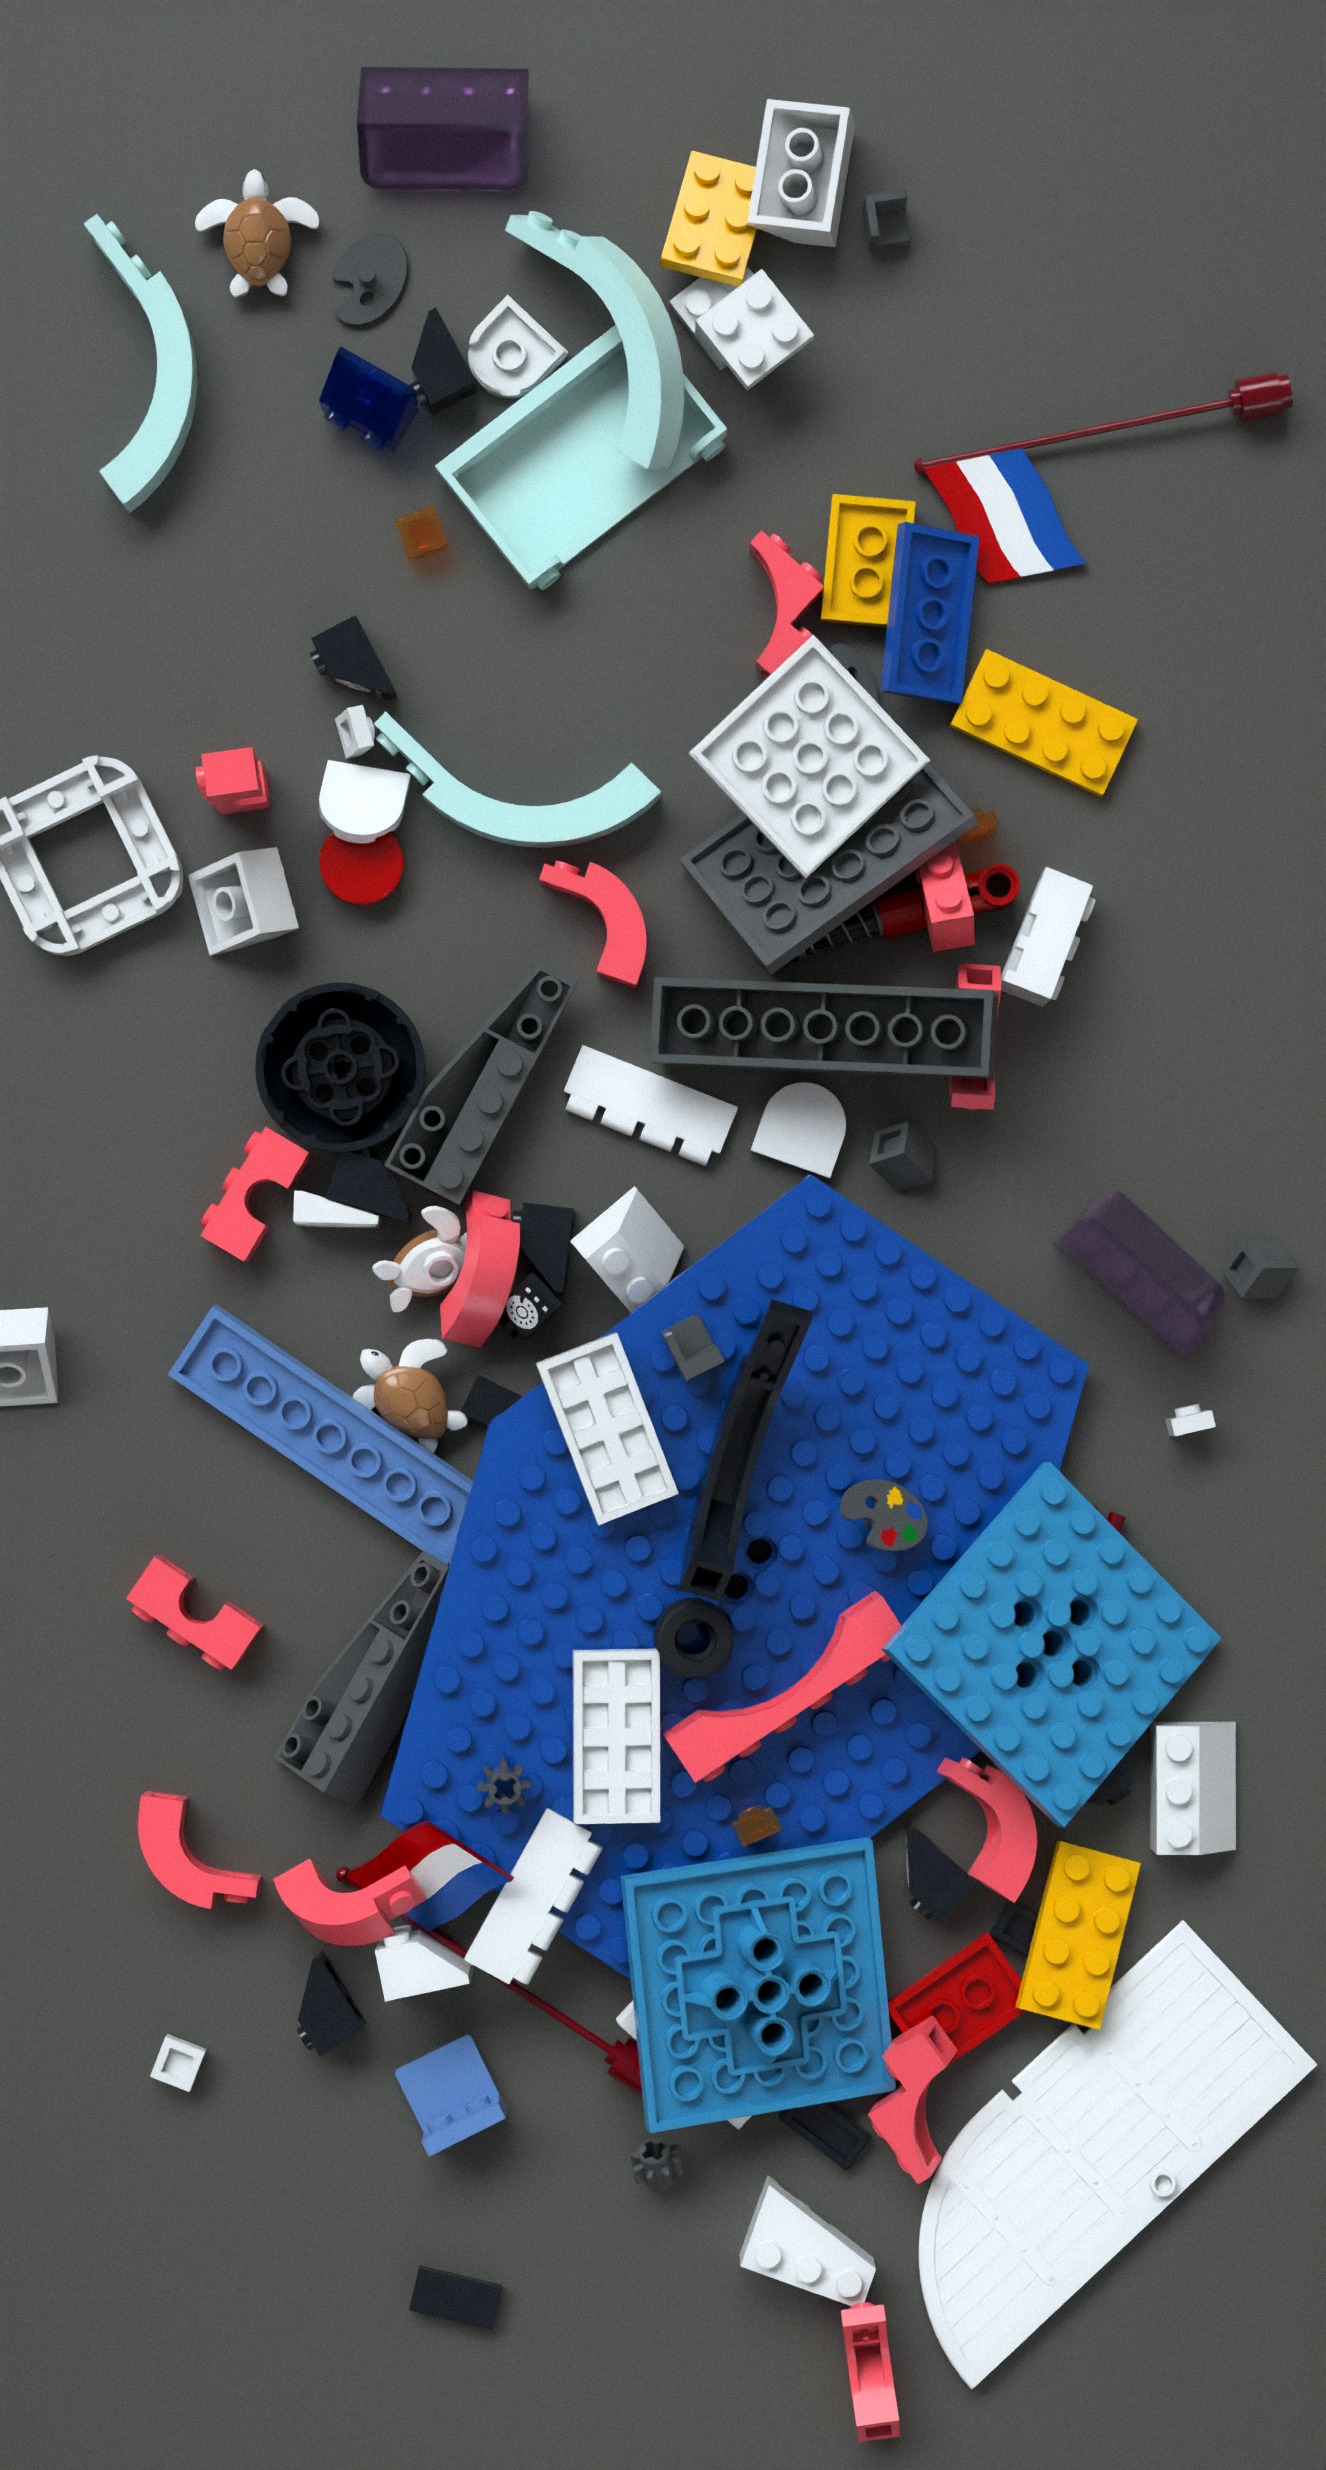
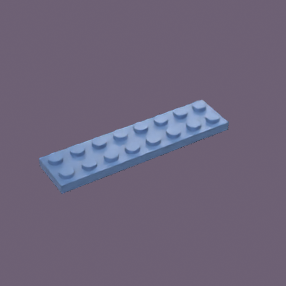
M217 1304L212 1306L168 1375L420 1550L429 1553L448 1565L473 1481Z

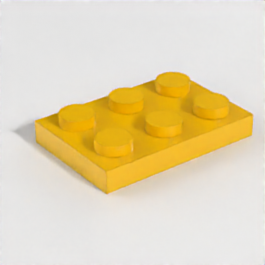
M691 151L662 252L660 267L736 287L742 284L757 228L749 226L747 223L756 167Z
M832 494L820 622L887 628L898 524L903 522L914 523L916 501Z

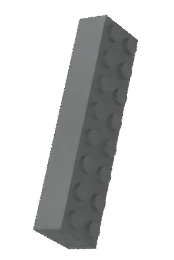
M654 977L650 1062L666 1066L994 1080L998 994L993 990Z

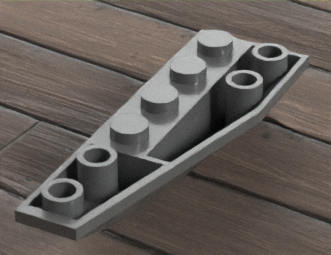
M540 961L423 1091L384 1166L424 1190L462 1208L466 1197L470 1193L532 1075L578 981Z
M425 1551L419 1555L315 1683L274 1758L323 1793L357 1806L395 1739L412 1702L414 1688L448 1573V1565Z

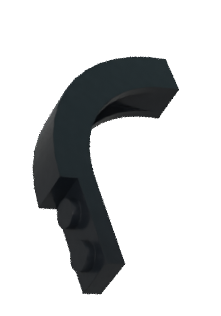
M770 1299L748 1354H744L726 1400L700 1484L683 1558L679 1590L721 1601L734 1571L742 1516L757 1459L775 1406L812 1319V1311Z

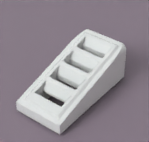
M301 1190L294 1191L293 1222L298 1226L378 1229L381 1227V1218L372 1212Z

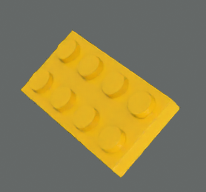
M986 649L950 727L1102 797L1138 719Z
M1063 1841L1056 1842L1015 2007L1100 2030L1141 1863Z

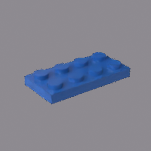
M909 522L898 524L880 692L952 705L962 704L979 536Z

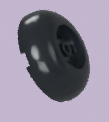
M337 982L317 985L298 993L285 1002L271 1019L268 1026L265 1027L258 1044L255 1061L256 1082L261 1100L278 1126L297 1141L309 1147L329 1152L363 1150L386 1140L398 1131L411 1116L420 1099L425 1081L426 1066L423 1045L408 1015L395 1002L380 992L353 983ZM365 1037L368 1039L369 1049L365 1054L360 1055L353 1052L351 1045L355 1038ZM323 1043L327 1046L328 1054L323 1060H314L310 1056V1048L313 1044ZM341 1062H346L350 1065V1072H347L346 1077H339L335 1073L336 1066ZM364 1078H369L375 1083V1091L370 1096H362L358 1092L357 1085ZM328 1084L333 1088L334 1094L330 1101L321 1102L316 1098V1090L320 1085Z

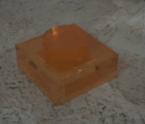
M434 505L394 519L409 561L449 547Z
M981 808L971 810L977 819L978 825L957 839V846L996 832L1000 824L995 811L992 810L983 814Z
M762 1806L749 1808L738 1815L740 1820L731 1823L742 1847L782 1830L777 1816L771 1807L763 1809Z

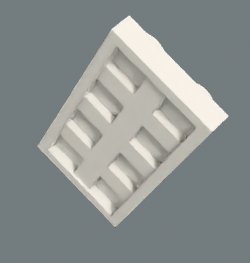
M617 1332L536 1363L598 1525L679 1494Z
M657 1649L573 1650L574 1824L660 1823V1654Z

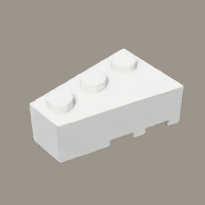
M1048 867L1043 870L1002 971L1001 991L1041 1007L1050 999H1057L1065 979L1064 976L1060 975L1065 960L1072 961L1080 942V938L1075 936L1080 920L1088 921L1096 901L1095 898L1090 897L1093 885Z
M767 2174L739 2254L740 2267L849 2306L865 2302L876 2271L874 2258L832 2224H828L810 2210L809 2206L800 2199H796Z

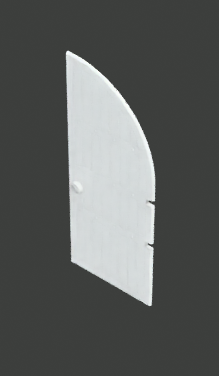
M1184 1920L1173 1928L1110 1988L1100 2030L1089 2028L1083 2033L1077 2024L1072 2023L1012 2080V2083L1019 2088L1021 2093L1014 2100L1003 2089L995 2095L965 2125L948 2148L938 2166L926 2197L920 2226V2282L927 2313L938 2341L955 2370L971 2390L1317 2066L1316 2062Z

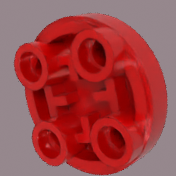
M333 831L325 840L319 856L320 873L328 889L340 900L361 907L378 903L390 896L399 885L405 867L402 849L391 832L375 838V841L371 843H352L338 838L334 835Z

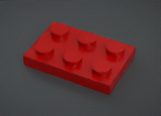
M988 1931L888 2000L889 2014L902 2033L932 2015L958 2050L948 2066L1027 2010L1015 2007L1022 1980Z

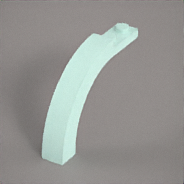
M529 211L528 215H510L505 231L566 266L585 280L602 299L618 328L627 359L629 396L625 423L616 450L646 469L670 468L677 449L682 426L684 378L676 334L669 314L654 286L639 266L624 251L605 237L580 236L575 232L564 229L560 231L552 226L553 220L550 217L536 211Z
M96 214L83 224L92 240L147 314L157 350L156 386L148 413L140 429L126 448L109 464L99 470L105 482L130 514L163 482L184 447L196 407L198 386L197 360L187 320L172 288L161 271L146 280L151 276L149 270L137 254L130 259L121 247L127 241L112 221L105 225L98 214Z
M387 712L374 723L377 731L380 733L376 738L378 743L393 757L400 752L410 762L406 770L420 784L424 786L428 781L432 784L422 794L428 804L458 826L478 836L499 843L520 847L551 848L588 842L628 825L662 798V792L631 762L620 774L600 789L569 802L547 806H521L504 803L477 793L459 782Z

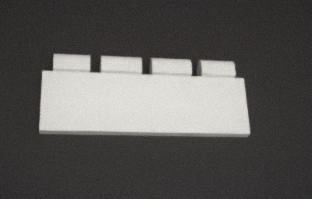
M584 1045L580 1049L564 1089V1093L571 1095L565 1108L566 1111L593 1121L598 1107H602L606 1110L600 1124L631 1137L637 1122L642 1123L645 1126L639 1140L671 1152L676 1137L682 1139L684 1142L678 1156L706 1166L711 1152L720 1154L738 1109L737 1106Z
M546 1808L510 1874L514 1879L512 1882L504 1884L465 1955V1961L507 1984H510L512 1978L524 1984H529L543 1959L542 1956L529 1949L530 1945L533 1944L547 1951L563 1922L561 1917L550 1912L552 1905L568 1913L584 1884V1881L571 1874L572 1869L574 1868L589 1875L603 1849L600 1845L589 1840L592 1834L591 1831L578 1824H574L573 1821Z

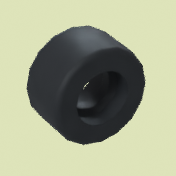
M698 1597L682 1598L669 1604L659 1615L654 1628V1645L660 1654L661 1660L674 1673L687 1678H704L719 1671L728 1661L734 1646L733 1629L725 1614L712 1602ZM692 1621L703 1623L710 1633L708 1646L697 1654L684 1652L677 1643L679 1629L684 1624Z

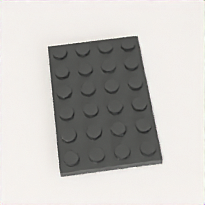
M927 763L806 879L744 813L679 860L696 884L772 975L978 825V822L972 811L931 765Z

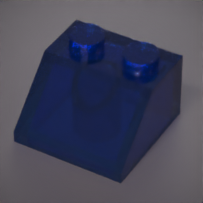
M340 346L319 398L322 411L325 412L324 418L342 430H346L347 426H350L362 433L360 439L376 450L382 451L385 446L395 452L419 411L415 389Z

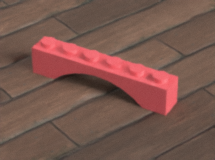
M875 1590L839 1615L834 1634L822 1656L810 1671L788 1690L766 1702L743 1709L725 1711L697 1710L665 1731L663 1735L693 1781L696 1783L703 1778L705 1782H708L720 1775L726 1769L724 1763L736 1755L743 1758L757 1750L762 1745L760 1739L773 1730L778 1734L790 1728L797 1721L795 1715L810 1706L814 1710L827 1703L833 1697L832 1690L844 1682L849 1686L861 1680L868 1674L867 1667L880 1658L883 1662L890 1660L881 1649L898 1631L901 1624L882 1595Z

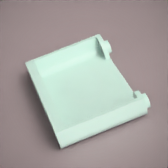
M614 325L435 465V469L528 588L533 589L538 586L541 590H544L561 576L558 570L701 458L709 461L718 455L726 446L722 440L727 435V428L683 374L684 408L682 426L671 467L646 469L618 452L616 447L627 413L629 376L623 342L617 326Z

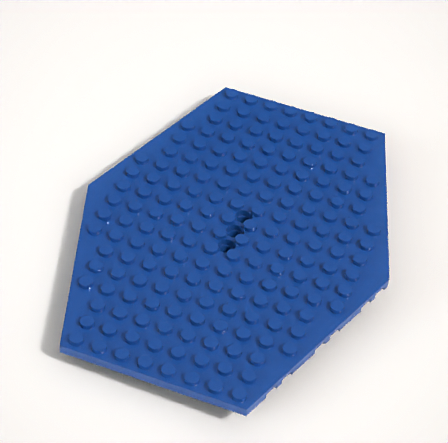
M811 1174L807 1175L776 1199L751 1221L736 1230L724 1242L710 1250L679 1274L641 1306L639 1305L618 1324L597 1338H602L614 1332L618 1333L679 1494L598 1525L543 1382L529 1390L521 1399L490 1421L414 1688L407 1720L402 1731L400 1745L380 1810L381 1817L402 1831L417 1823L428 1820L502 1870L511 1874L546 1808L573 1821V1650L656 1649L654 1645V1628L659 1615L669 1604L682 1598L696 1597L712 1602L725 1614L733 1629L734 1646L728 1661L719 1671L704 1678H687L674 1673L660 1658V1823L578 1824L591 1831L592 1834L589 1840L600 1845L603 1849L589 1875L574 1868L572 1869L571 1874L584 1881V1884L568 1913L559 1910L553 1905L550 1909V1912L563 1919L557 1932L629 1979L631 1977L620 1876L864 1837L871 1838L946 1779L936 1772L944 1758L959 1763L962 1757L970 1760L979 1753L981 1749L891 1659L883 1662L881 1658L867 1667L869 1672L861 1680L849 1686L844 1682L831 1691L833 1697L827 1703L814 1710L810 1706L795 1715L797 1721L790 1728L778 1734L773 1730L760 1739L762 1745L757 1750L743 1758L736 1755L724 1763L726 1769L720 1775L708 1782H705L703 1778L696 1783L693 1781L663 1733L697 1710L725 1711L743 1709L766 1702L788 1690L803 1678L822 1656L834 1634L839 1615L875 1590L882 1595L902 1626L1043 1462H1051L1060 1471L1089 1364ZM774 1299L812 1311V1319L772 1414L748 1491L738 1536L734 1571L732 1575L739 1574L743 1576L744 1586L735 1595H728L724 1592L719 1602L679 1590L683 1558L700 1484L726 1400L744 1354H748L769 1301ZM697 1314L700 1316L713 1344L718 1347L725 1362L686 1381L681 1378L659 1332ZM873 1479L890 1481L904 1487L919 1500L926 1512L928 1529L925 1537L919 1544L902 1552H884L870 1548L866 1543V1539L871 1529L865 1527L863 1519L847 1521L840 1514V1503L844 1493L857 1483ZM866 1498V1506L873 1509V1500ZM756 1539L766 1540L768 1545L766 1555L759 1560L749 1559L747 1555L749 1544ZM1015 1604L1013 1607L1015 1610L1014 1622L1017 1624L1020 1609ZM697 1621L684 1624L679 1629L677 1635V1643L680 1649L689 1654L702 1652L710 1641L709 1630L702 1629L700 1622ZM501 1757L505 1758L507 1766L512 1769L521 1763L524 1770L518 1776L519 1780L527 1779L531 1782V1788L521 1789L520 1795L525 1805L521 1806L515 1801L508 1805L507 1814L503 1813L501 1805L496 1802L487 1808L484 1800L489 1795V1791L478 1790L476 1784L480 1781H487V1775L483 1766L488 1765L492 1769L500 1766L499 1761ZM511 1777L507 1781H503L500 1778L495 1781L497 1786L496 1793L502 1789L509 1793L513 1789L510 1782ZM504 1884L493 1888V1890L500 1894Z

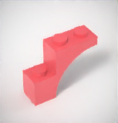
M761 530L750 542L749 552L758 560L768 575L776 600L775 628L767 647L757 659L755 669L767 679L813 635L804 627L797 630L793 626L822 596L824 586L820 583L823 578L817 570L807 562H803L801 565L789 555L791 552L790 547L779 536L772 534L769 537Z
M933 2015L894 2038L883 2053L882 2057L885 2060L888 2072L894 2079L900 2081L901 2084L896 2087L895 2091L887 2092L879 2097L868 2113L875 2132L888 2142L896 2154L900 2167L906 2173H909L917 2184L930 2178L942 2160L931 2139L926 2120L925 2108L928 2088L931 2080L948 2066L958 2051Z

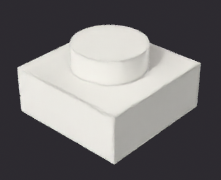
M363 705L347 708L335 718L346 759L362 756L374 746V725L370 717H366Z
M1199 1404L1174 1409L1176 1417L1165 1419L1169 1436H1179L1216 1427L1212 1410L1201 1411Z
M167 2034L150 2077L190 2092L207 2049Z

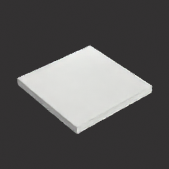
M814 635L688 753L805 879L930 761L921 749Z

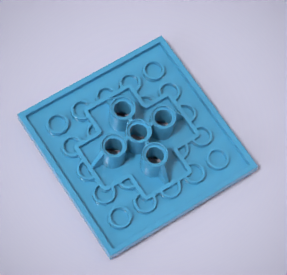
M1043 1462L881 1650L1057 1827L1065 1828L1222 1638L1051 1462ZM1071 1603L1076 1610V1617L1073 1622L1070 1621L1071 1609L1069 1605ZM1015 1604L1021 1612V1618L1017 1625L1014 1622L1015 1610L1013 1607ZM1044 1634L1047 1635L1050 1642L1049 1650L1046 1654L1043 1652L1045 1646ZM1073 1663L1078 1668V1678L1075 1683L1072 1681L1074 1677ZM1018 1665L1023 1670V1680L1020 1685L1016 1683L1018 1679L1016 1667Z
M864 1837L620 1876L645 2127L649 2133L896 2090L895 2079L888 2072L885 2060L882 2057L892 2040L873 1840ZM762 1939H768L769 1944L764 1947L761 1955L754 1956L753 1952L756 1943ZM813 1974L814 1979L808 1983L806 1990L799 1991V1984L802 1978ZM772 1981L773 1986L767 1990L765 1997L758 1998L760 1986L764 1982ZM725 1988H731L732 1993L726 1997L725 2002L717 2005L716 1997L718 1993ZM777 2023V2028L771 2032L770 2037L765 2040L762 2039L764 2028L769 2024Z

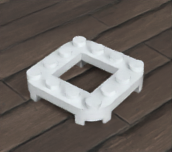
M98 755L82 759L83 763L9 799L6 796L0 799V879L19 916L25 934L32 942L53 955L69 956L82 953L168 910L183 891L182 865L140 778L129 766L117 759L99 757ZM104 803L133 861L138 876L64 911L30 838Z

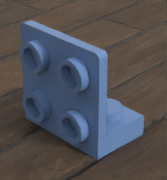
M465 2034L397 2068L395 2071V2076L423 2130L421 2142L429 2157L506 2119L508 2108L471 2034Z

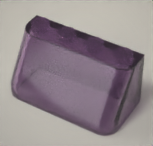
M361 67L357 134L360 173L363 181L370 187L380 190L513 191L521 188L528 179L529 69Z
M1107 1190L1096 1195L1052 1242L1062 1254L1173 1358H1186L1198 1346L1224 1306L1225 1292L1221 1284L1122 1192Z

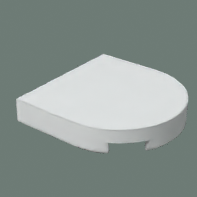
M508 295L476 327L470 337L468 346V364L475 381L488 393L501 398L525 396L547 379L569 356L568 351Z
M328 760L319 796L320 817L334 831V835L342 840L352 843L374 842L375 838L394 831L399 826L404 813L411 774Z
M808 1082L788 1085L779 1090L766 1105L750 1151L830 1179L846 1132V1117L843 1107L833 1093L820 1085Z

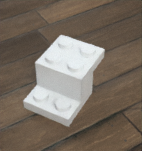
M747 266L743 282L739 287L700 277L669 301L670 308L718 369L721 371L728 366L747 391L814 339L812 331L763 269L753 274Z

